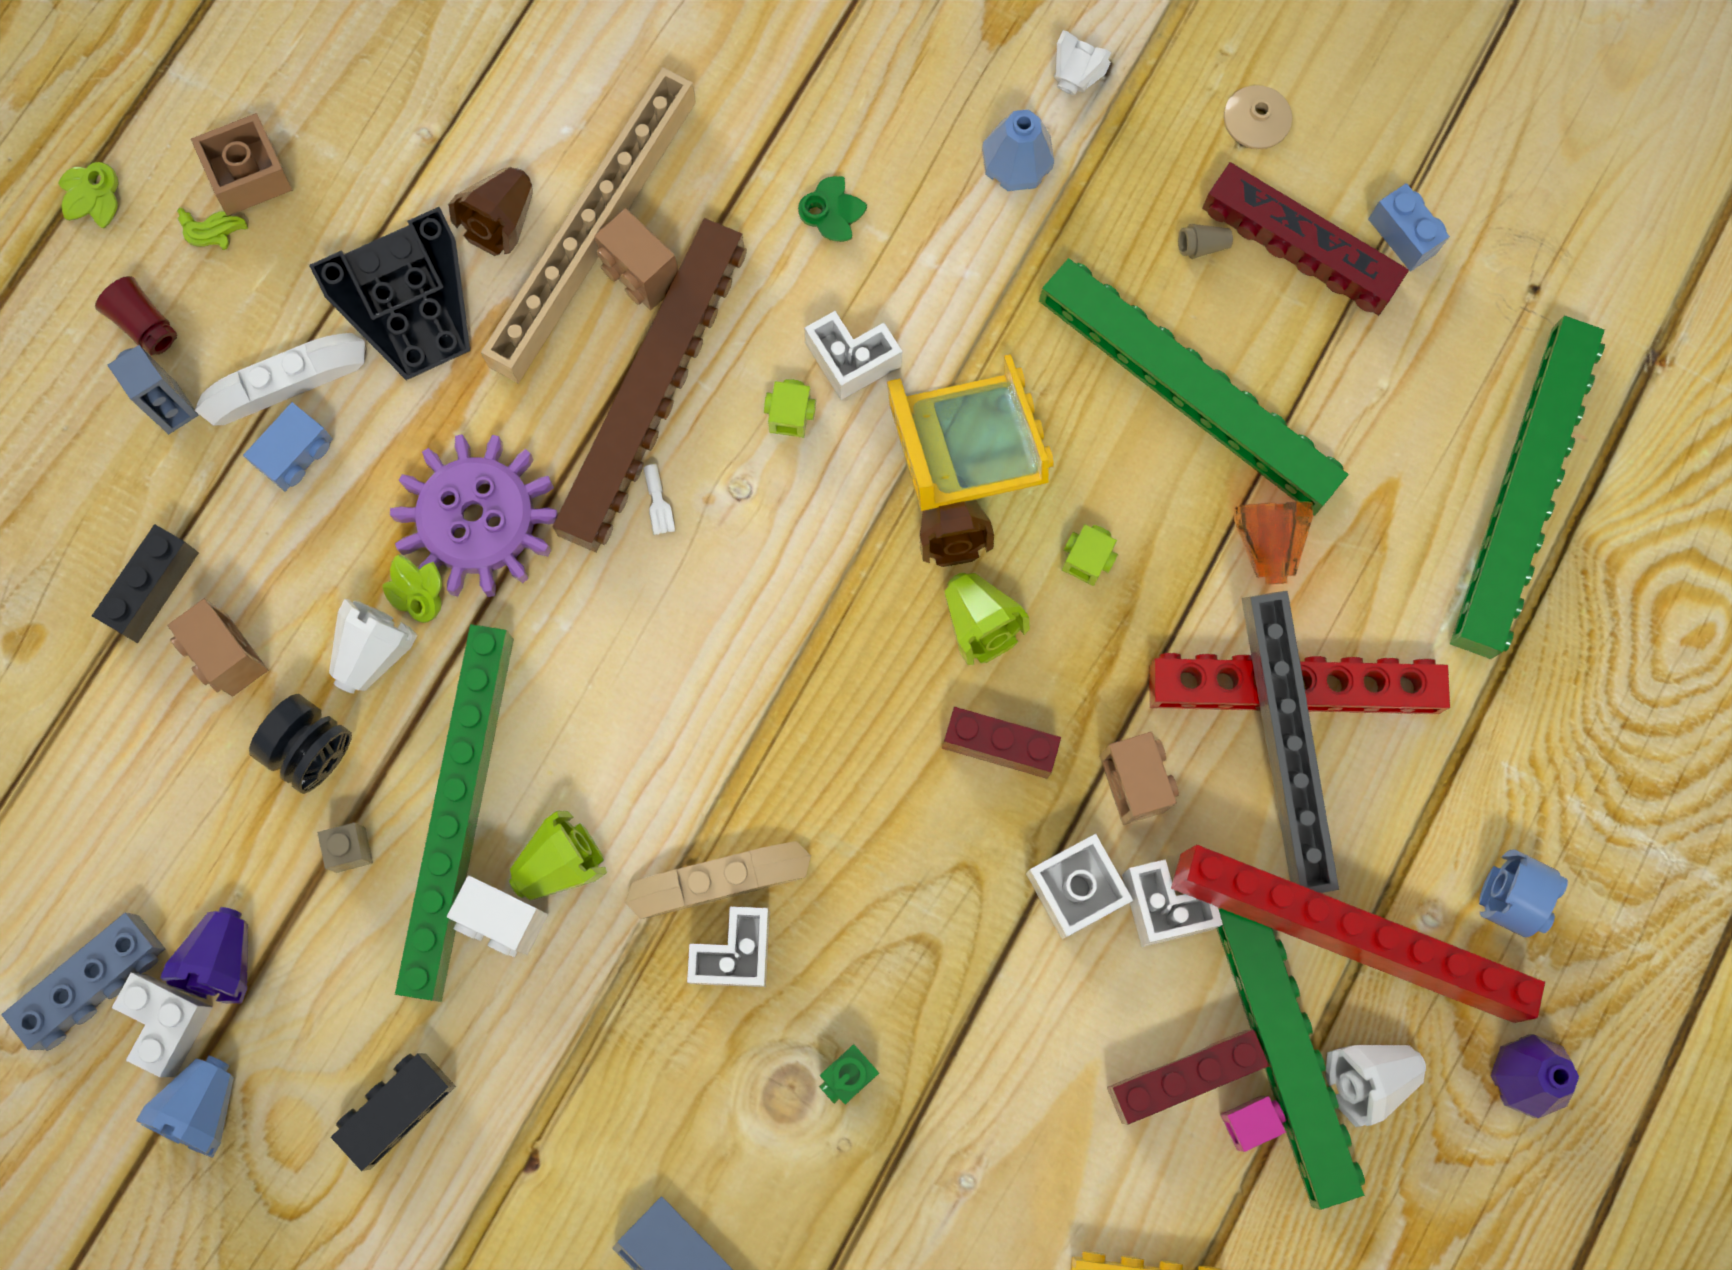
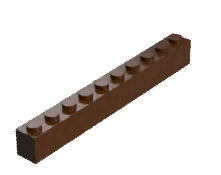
M706 218L703 219L552 526L558 537L596 553L600 544L605 545L608 542L613 530V525H611L616 512L621 513L628 500V493L626 491L630 482L638 480L644 465L641 460L646 450L651 451L657 441L659 431L656 429L661 419L666 420L672 410L674 400L671 398L676 388L681 389L687 379L688 369L686 367L691 357L696 358L702 348L703 339L701 336L705 328H711L715 322L718 309L715 307L720 297L725 298L729 293L732 285V278L730 276L734 268H740L744 262L747 249L744 248L742 233Z

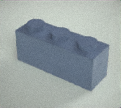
M140 345L122 351L116 357V360L108 364V367L130 400L168 435L199 416L177 382Z

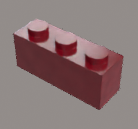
M954 706L942 749L1048 779L1054 767L1061 737Z

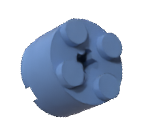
M1509 850L1501 857L1507 861L1501 868L1493 866L1484 882L1479 904L1485 907V911L1480 912V915L1522 937H1530L1538 931L1546 933L1553 925L1555 915L1552 911L1557 900L1566 891L1568 880L1562 877L1558 870L1517 850Z

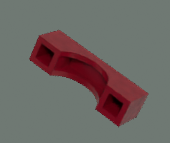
M1244 1030L1212 1043L1204 1049L1179 1060L1108 1086L1107 1090L1121 1123L1129 1125L1269 1067V1064L1255 1031Z

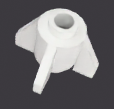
M1063 30L1057 42L1056 73L1054 75V79L1059 82L1057 87L1071 95H1076L1077 91L1085 92L1088 87L1106 74L1111 63L1108 60L1111 52L1107 49L1095 48L1088 43L1078 40L1068 31Z

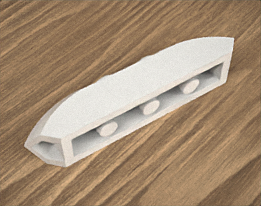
M353 333L330 335L307 342L236 371L207 388L201 394L195 412L212 425H226L355 372L364 364L365 340Z

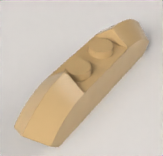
M795 841L675 869L633 882L625 903L640 919L797 881L806 877L811 855Z

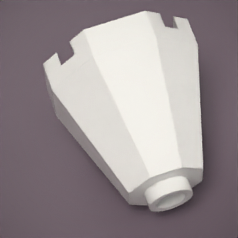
M344 599L337 614L329 669L330 675L336 679L334 685L353 694L356 689L366 691L412 647L417 634L402 622L398 628L394 627L393 617L359 601H353L352 603L350 600Z
M1353 1045L1327 1052L1325 1077L1329 1086L1336 1084L1339 1094H1336L1339 1104L1338 1109L1355 1127L1370 1126L1384 1121L1424 1083L1426 1064L1422 1055L1410 1045Z

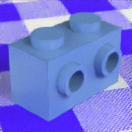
M1407 183L1380 200L1368 218L1410 272L1435 256L1450 237L1446 232L1443 222L1430 213L1421 195L1413 191Z
M292 402L243 456L256 469L286 492L290 486L297 485L303 479L305 470L314 460H318L326 454L333 438L319 423Z

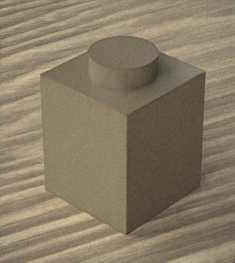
M354 822L317 832L325 869L339 873L373 864L365 827Z

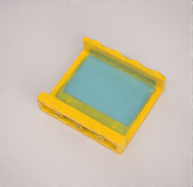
M1011 354L1004 356L1005 375L910 396H906L901 378L887 381L889 406L921 511L1049 483V468L1054 467L1050 446L1044 447L1042 440H1044L1042 423L1040 419L1034 420L1032 414L1035 413L1032 395L1031 393L1025 394L1023 389L1025 388L1023 370L1021 367H1015Z

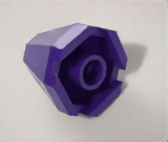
M220 907L218 912H208L166 962L160 978L163 981H167L166 984L196 997L207 999V995L216 996L219 994L217 1002L225 1004L242 1003L247 991L248 924L245 920L241 919L242 914L226 907Z
M1528 1034L1519 1038V1040L1500 1046L1490 1075L1494 1085L1498 1086L1501 1092L1499 1096L1504 1106L1532 1118H1541L1567 1107L1579 1079L1574 1064L1564 1047L1535 1034Z

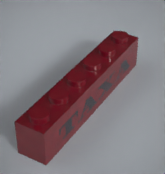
M1229 162L1208 193L1202 207L1215 221L1225 222L1235 228L1243 238L1258 242L1266 247L1271 255L1286 259L1296 265L1297 269L1304 275L1314 276L1324 282L1332 292L1344 294L1355 301L1362 310L1370 313L1373 312L1378 316L1389 303L1409 272V269L1231 162Z

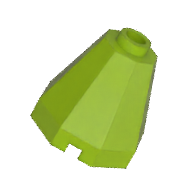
M959 573L949 580L948 588L945 590V597L959 651L967 665H974V658H977L981 664L988 663L1012 649L1018 643L1015 635L1020 630L1023 635L1030 630L1029 616L1023 607L976 573Z
M556 811L546 818L511 866V879L509 883L519 897L536 900L595 882L607 873L606 867H598L604 859L594 840L581 823L573 827L568 822L574 818L568 811Z

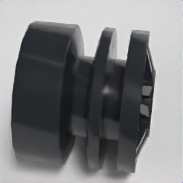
M298 693L289 696L279 703L264 719L252 738L249 755L271 771L280 769V778L287 783L292 782L294 789L305 794L319 786L337 767L348 750L352 740V732L342 725L337 726V721L330 716L321 718V709Z

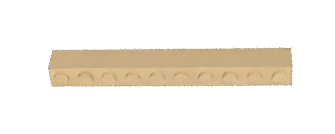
M662 67L482 349L481 354L490 369L519 384L598 259L596 253L598 247L594 236L623 209L626 208L628 210L695 105L693 82Z

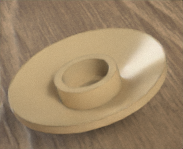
M1253 85L1244 87L1231 96L1225 107L1224 123L1230 136L1239 144L1251 149H1267L1279 144L1287 136L1292 124V112L1288 102L1279 92L1266 86ZM1255 109H1261L1266 114L1260 115L1255 111Z

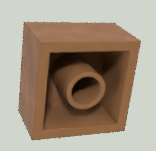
M257 113L191 138L211 187L227 216L293 191Z
M625 208L594 236L598 247L596 253L603 263L601 265L603 272L613 282L616 280L622 282L627 287L625 292L637 305L643 303L652 310L665 298L678 272L676 258L657 237Z
M205 598L167 625L174 634V637L170 639L174 647L182 656H189L196 664L191 669L197 678L205 686L209 684L217 693L222 690L233 697L269 671L230 617Z
M1152 731L1109 744L1099 756L1123 825L1165 813L1177 803L1175 797L1179 796L1176 781L1172 775L1167 776L1163 761H1166V753L1160 739H1154Z

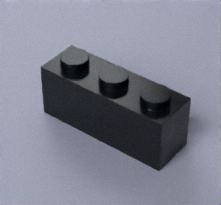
M154 524L94 611L92 617L138 643L199 552L185 541Z
M410 1053L404 1057L393 1069L397 1073L386 1084L383 1081L376 1084L365 1095L368 1101L357 1112L355 1109H351L336 1123L339 1129L331 1136L332 1140L361 1172L371 1170L456 1087L426 1053H417L415 1056Z

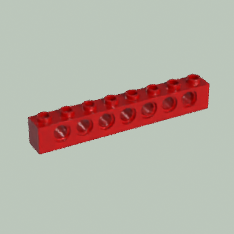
M1178 653L1160 654L1159 658H1155L1149 665L1150 708L1261 711L1257 686L1254 683L1255 674L1251 655H1234L1232 660H1218L1215 654H1199L1195 656V659H1181V654ZM1310 656L1304 658V661H1300L1309 712L1441 714L1450 708L1448 665L1436 664L1435 659L1413 660V664H1399L1398 658L1377 659V663H1363V658L1345 657L1341 658L1340 662H1327L1326 657ZM1182 673L1192 674L1196 678L1197 687L1193 689L1185 687L1181 683L1180 675ZM1217 675H1228L1233 681V688H1222L1217 682ZM1328 676H1334L1341 682V692L1330 689L1327 684ZM1364 677H1371L1376 681L1378 686L1377 693L1366 689ZM1401 677L1407 678L1412 682L1414 686L1413 693H1408L1402 689L1400 684Z

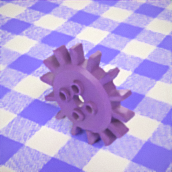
M463 434L455 436V449L458 455V460L443 465L439 456L429 448L422 452L426 464L435 472L426 483L418 481L413 476L401 475L399 481L408 492L419 495L416 507L400 506L390 508V516L394 521L400 523L416 522L418 532L402 538L395 545L402 555L410 554L422 547H427L430 555L419 565V570L431 562L435 563L437 569L441 565L451 568V574L447 580V591L450 595L459 596L463 589L465 576L469 573L480 575V586L487 597L495 596L496 583L493 579L494 570L506 565L515 579L521 583L528 580L524 566L516 560V557L524 548H528L538 555L549 556L551 552L549 545L543 539L534 537L531 534L534 524H554L558 512L551 508L534 509L532 499L548 493L554 487L549 476L540 477L533 482L523 484L520 476L531 466L534 460L531 453L526 449L519 453L507 467L498 462L503 451V442L499 436H491L487 443L485 456L480 458L471 457V447ZM482 484H489L490 490L487 493L481 494L478 492ZM448 495L455 496V501L451 505H445L443 502L444 498ZM478 504L483 507V514L478 520L467 521L464 519V511L468 506ZM492 517H500L501 521L498 526L491 527L488 525ZM465 528L466 532L463 537H454L456 529Z

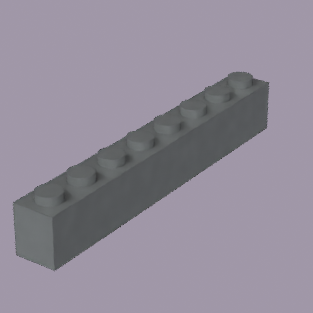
M1288 591L1244 597L1241 599L1289 878L1291 882L1319 893L1339 890Z

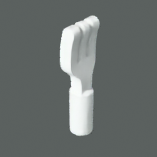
M656 464L647 465L643 469L648 492L652 497L649 515L653 535L667 533V531L675 532L671 507L662 498L661 493L663 490L658 467Z

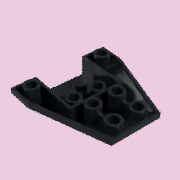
M440 207L407 221L408 226L348 253H344L341 250L309 265L324 297L406 381L471 351L456 240Z

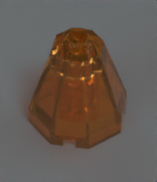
M1312 502L1261 503L1234 507V521L1256 578H1265V585L1287 584V576H1296L1313 519Z

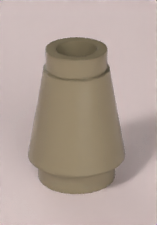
M1189 224L1187 228H1181L1178 235V246L1181 255L1189 256L1191 259L1230 249L1233 243V235L1230 228Z

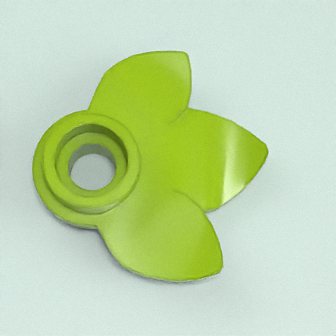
M102 162L92 163L87 168L73 167L67 170L58 182L59 186L67 191L62 201L64 218L71 221L90 214L98 226L105 228L113 219L118 206L114 195L118 187V177L111 166ZM100 175L101 180L96 184V179Z
M401 554L395 556L390 567L392 581L383 584V591L387 600L397 610L408 611L418 622L426 623L435 619L442 606L439 596L442 580L435 563H428L419 570Z

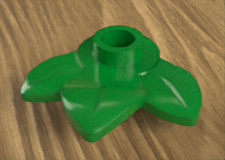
M833 176L820 181L815 192L805 195L800 200L798 214L805 224L817 227L824 238L845 242L852 239V230L849 224H853L863 216L867 210V204L857 197L844 193L845 178L843 176ZM817 207L822 212L820 214H811L809 211L811 208Z

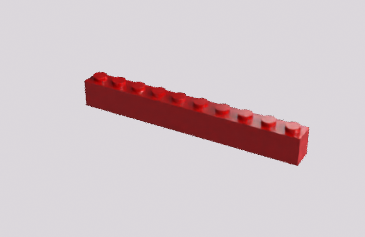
M1195 845L1180 854L1171 886L1173 890L1512 1023L1536 1019L1539 1016L1545 981L1200 845Z

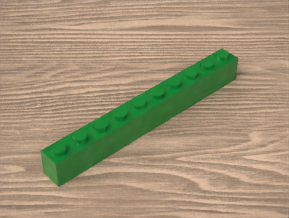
M1068 258L1043 286L1039 298L1041 304L1314 516L1349 475L1343 470L1344 468L1338 460L1330 456L1326 457L1319 452L1308 437L1302 434L1297 435L1287 427V423L1281 416L1276 413H1269L1262 408L1258 400L1251 393L1240 391L1231 384L1229 377L1224 372L1218 369L1213 370L1205 364L1198 352L1191 348L1183 347L1175 340L1174 335L1168 329L1162 326L1158 327L1148 320L1146 313L1141 308L1135 305L1130 306L1120 298L1115 288L1108 284L1103 285L1095 279L1092 272L1081 263L1076 264Z
M1565 315L1551 329L1450 645L1492 659L1503 651L1506 652L1512 643L1514 632L1510 631L1513 618L1516 619L1520 615L1524 605V599L1520 598L1523 587L1529 584L1535 567L1531 565L1533 555L1539 552L1544 542L1545 534L1541 533L1544 521L1549 520L1555 507V501H1552L1551 498L1554 489L1559 488L1565 475V469L1561 468L1564 457L1567 458L1570 455L1575 444V438L1571 437L1574 426H1578L1585 412V406L1581 404L1584 394L1587 395L1590 392L1595 380V375L1591 374L1594 363L1597 364L1605 349V344L1601 343L1605 329Z
M472 624L469 627L395 995L442 1002L456 930L453 929L456 922L447 918V915L467 878L514 641L509 632L504 629Z

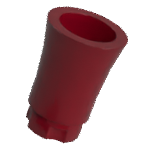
M126 276L114 281L99 295L95 303V309L116 324L137 345L144 348L149 355L162 354L177 339V333L170 326V322L154 306L134 277Z

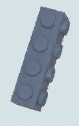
M125 912L1 1015L28 1050L49 1051L66 1039L65 1032L75 1024L81 1025L91 1019L97 1013L95 1007L106 998L112 999L118 996L130 973L142 974L151 969L158 962L157 956L165 950V947L139 915Z

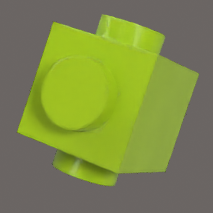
M786 379L783 382L775 381L773 393H766L764 413L769 414V433L804 438L807 420H814L816 399H811L810 386H805L803 382L794 379Z
M1084 524L1080 534L1072 532L1063 550L1069 553V556L1065 561L1062 571L1094 586L1101 571L1109 573L1118 556L1117 553L1112 551L1117 540L1111 537V533L1100 526L1093 525L1090 527Z

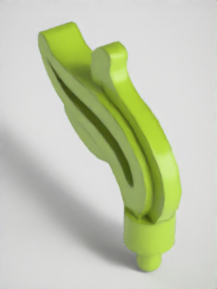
M183 208L177 210L179 214L178 221L183 227L184 239L193 246L202 247L217 244L220 245L222 250H225L229 246L227 235L239 229H248L244 219L237 216H227L224 211L212 214L204 222H197L191 213L185 212Z

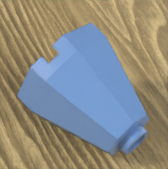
M1030 110L1013 111L997 125L982 145L985 175L992 180L993 178L1001 182L1000 186L1007 191L1037 188L1042 182V178L1054 166L1051 136L1042 120Z
M208 1056L206 1061L195 1059L144 1106L136 1121L178 1144H184L193 1151L213 1158L221 1144L234 1079L230 1073L226 1072L229 1065L212 1056Z

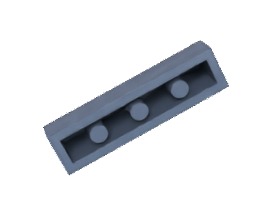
M662 1196L612 1248L632 1270H733Z

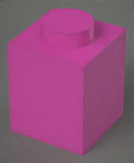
M1269 1096L1256 1097L1220 1114L1237 1151L1246 1152L1286 1133L1282 1125L1286 1121L1285 1115L1276 1100L1271 1101Z

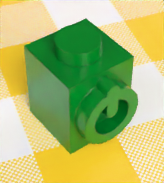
M853 1044L819 1075L824 1080L819 1087L834 1104L840 1099L846 1105L879 1072Z

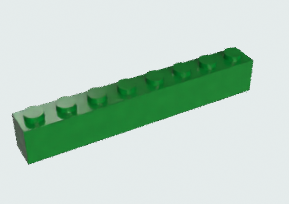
M1220 908L1219 913L1223 925L1216 929L1250 1028L1255 1031L1269 1064V1067L1264 1069L1274 1099L1278 1102L1285 1115L1286 1121L1283 1122L1311 1207L1322 1210L1365 1196L1361 1185L1365 1184V1178L1360 1165L1352 1161L1348 1147L1352 1146L1351 1137L1346 1126L1338 1121L1335 1109L1339 1108L1338 1100L1332 1087L1326 1086L1322 1074L1326 1070L1325 1063L1320 1051L1313 1049L1309 1037L1313 1033L1312 1025L1308 1015L1305 1012L1301 1013L1296 998L1300 997V992L1295 978L1287 974L1283 962L1287 960V954L1282 941L1275 939L1272 928Z

